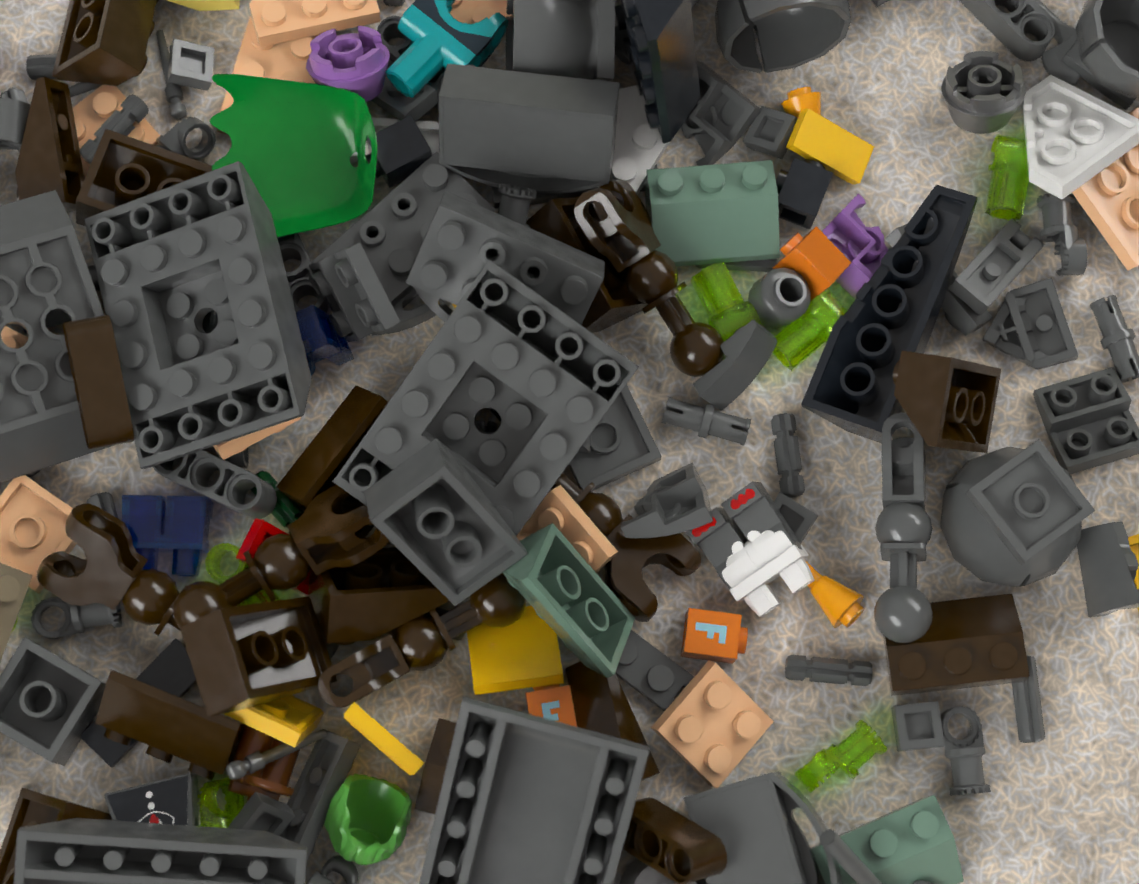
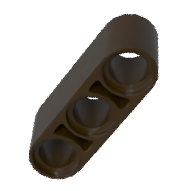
M109 315L63 322L64 338L88 450L134 442L133 425Z
M647 797L635 801L622 848L624 851L677 884H687L721 874L725 870L727 852L719 837L654 798Z

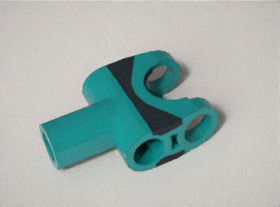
M416 0L405 11L398 24V30L413 43L386 70V76L400 93L406 97L414 98L443 67L446 69L447 64L482 67L506 33L509 24L508 19L501 13H495L489 19L484 18L477 23H461L450 14L453 9L452 5L456 0Z

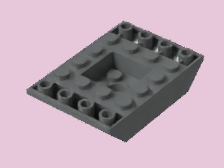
M234 162L84 219L105 313L109 315L114 331L140 468L147 469L304 416L312 377L272 214L241 162ZM215 311L218 316L217 326L212 332L205 333L202 326L203 319L207 313Z
M489 260L333 482L367 506L364 491L437 438L464 466L517 536L639 366L496 263ZM483 408L496 410L501 417L499 429L494 432L482 431L476 423V415L479 410Z

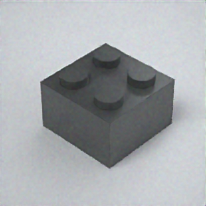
M24 637L0 675V732L50 762L65 766L79 744L81 735L90 726L99 711L106 683L36 642Z

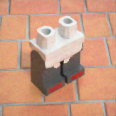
M752 481L721 504L723 508L716 507L711 511L712 522L686 531L693 543L698 544L712 563L736 601L745 600L747 605L759 617L766 615L781 604L769 586V583L779 576L783 578L793 594L815 580L808 564L804 560L809 554L800 545L794 532L761 482Z

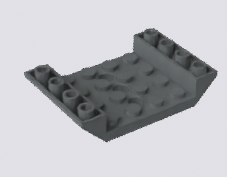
M56 190L0 206V483L111 447L107 446L88 450L64 334H53L45 325L46 316L52 311L65 312L71 321L104 315L75 229ZM9 324L23 326L28 333V341L20 348L8 347L1 339L3 328Z

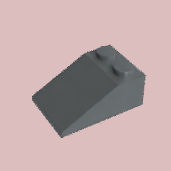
M437 438L364 491L370 521L454 606L527 555L525 547L471 475Z

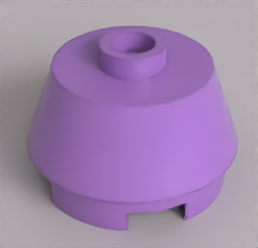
M357 26L358 33L337 35L336 28L316 36L310 42L311 53L306 63L307 71L316 84L352 91L363 97L366 102L374 99L382 92L390 53L388 48L382 44L381 34L378 31L365 26Z

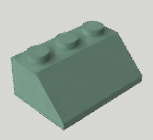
M772 160L646 170V210L649 214L654 234L661 244L655 250L665 253L675 262L676 267L779 259V205Z
M553 523L520 540L527 551V555L502 572L510 585L522 594L535 609L537 615L542 620H545L561 638L565 647L572 651L584 666L606 678L613 676L635 617Z
M935 795L919 799L839 835L883 884H913L917 880L929 881L933 884H959L964 882L955 838ZM818 844L811 847V851L815 859L819 884H831L826 854L823 846ZM839 864L842 884H857Z

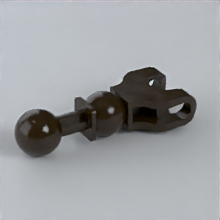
M613 179L606 185L583 193L575 203L574 214L590 243L611 261L618 273L625 269V283L628 292L637 301L648 304L642 308L644 314L656 307L673 334L670 344V355L674 365L682 373L689 376L701 377L723 360L724 353L720 347L723 339L714 327L706 323L695 322L677 293L687 285L685 282L678 285V272L675 262L665 253L655 250L661 244L654 234L649 214L632 186L624 180ZM611 191H615L621 194L624 200L623 206L619 203V201L615 198ZM591 201H593V206L601 221L595 220L590 216L589 204Z
M562 473L550 489L551 491L561 485L618 551L604 566L606 572L605 584L635 617V620L639 622L649 621L655 615L658 606L657 597L643 580L642 568L649 564H661L678 576H687L694 573L701 566L700 553L681 533L655 538L625 537L620 525L624 521L633 519V517L628 514L623 520L621 510L614 499L603 493H593L596 487L593 482L582 491Z
M336 484L317 495L307 506L305 512L297 520L287 525L291 535L277 534L266 538L257 547L254 557L249 550L244 552L248 568L220 585L209 581H198L186 586L178 594L174 603L175 621L180 628L217 609L237 606L261 590H264L269 599L274 601L277 598L273 590L287 591L298 587L307 578L310 568H312L317 576L330 568H344L357 565L381 550L389 542V539L378 528H376L371 536L366 538L358 537L355 534L363 526L373 524L369 518L368 508L365 504L358 501L356 506L343 512L341 509L343 500L351 496V494Z
M86 503L74 507L67 518L65 530L67 536L84 551L86 559H81L64 551L52 553L43 559L37 570L39 583L70 605L86 606L92 603H100L115 610L122 601L125 612L134 621L147 626L159 624L154 632L157 636L161 634L167 624L181 631L174 618V603L179 594L176 582L167 573L157 569L143 570L148 559L136 551L133 546L132 536L125 523L92 504Z
M501 573L471 594L468 601L441 616L433 609L428 612L429 615L423 614L395 628L392 636L390 634L327 668L319 679L320 695L331 706L342 708L379 690L409 673L410 670L425 671L434 668L443 660L447 650L450 652L456 648L452 641L454 638L481 623L497 628L513 624L523 614L527 600L516 588L510 585L506 576ZM334 675H347L353 680L354 686L349 695L339 697L332 693L330 681Z

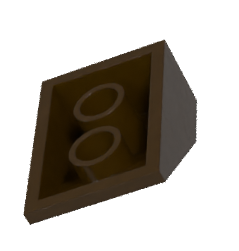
M397 547L382 548L357 565L344 568H330L317 576L312 568H310L308 596H310L319 626L327 644L350 645L356 641L373 640L449 602Z
M310 596L220 608L180 627L208 717L243 710L319 688L320 676L327 668L332 666ZM336 675L331 678L330 684L337 682Z

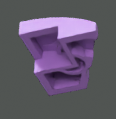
M859 193L822 231L851 262L836 279V282L854 299H856L855 295L865 282L868 283L881 265L880 261L888 251L884 243L885 237L879 226L865 227L854 210L866 204L864 198Z

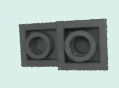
M754 319L736 330L729 339L720 345L726 358L693 383L699 396L721 411L726 408L751 384L762 370L778 342L775 336Z

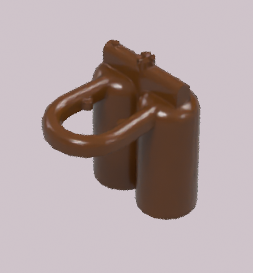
M245 725L232 762L237 760L244 761V757L257 751L262 753L284 742ZM300 749L265 764V768L254 773L248 771L240 779H231L228 791L248 797L247 801L255 792L278 801L280 795L291 797L295 789L288 787Z

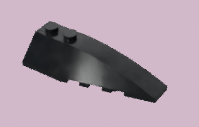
M935 185L904 228L905 232L895 246L890 248L880 261L881 265L868 283L865 282L855 295L856 299L844 316L841 315L833 325L802 401V407L847 432L882 444V427L885 420L891 415L901 413L903 408L894 395V367L900 360L901 351L923 354L925 352L978 200L976 196Z

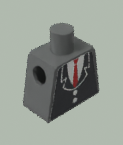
M192 773L104 794L112 820L199 826L197 775Z

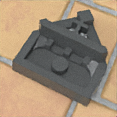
M1052 277L1007 292L1003 304L983 337V341L1036 370L1078 359L1079 356Z

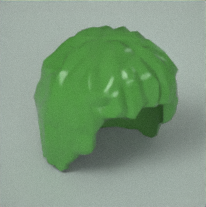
M355 773L354 775H349L332 797L324 824L335 852L343 856L346 861H354L359 865L374 864L388 859L402 845L405 839L407 826L411 821L412 799L404 789L394 783H389L385 779H377L374 776L369 777L365 774Z

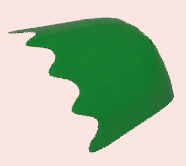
M215 74L211 77L217 85L225 88L234 100L229 108L210 118L212 126L225 132L232 141L229 152L212 165V170L237 161L243 164L272 214L277 237L341 224L359 217L368 210L373 202L378 145L371 114L363 97L346 89L312 83L240 74ZM367 137L370 138L372 147L371 161L369 164L367 163L365 156V144ZM356 152L358 153V167L352 166L350 162L351 155Z

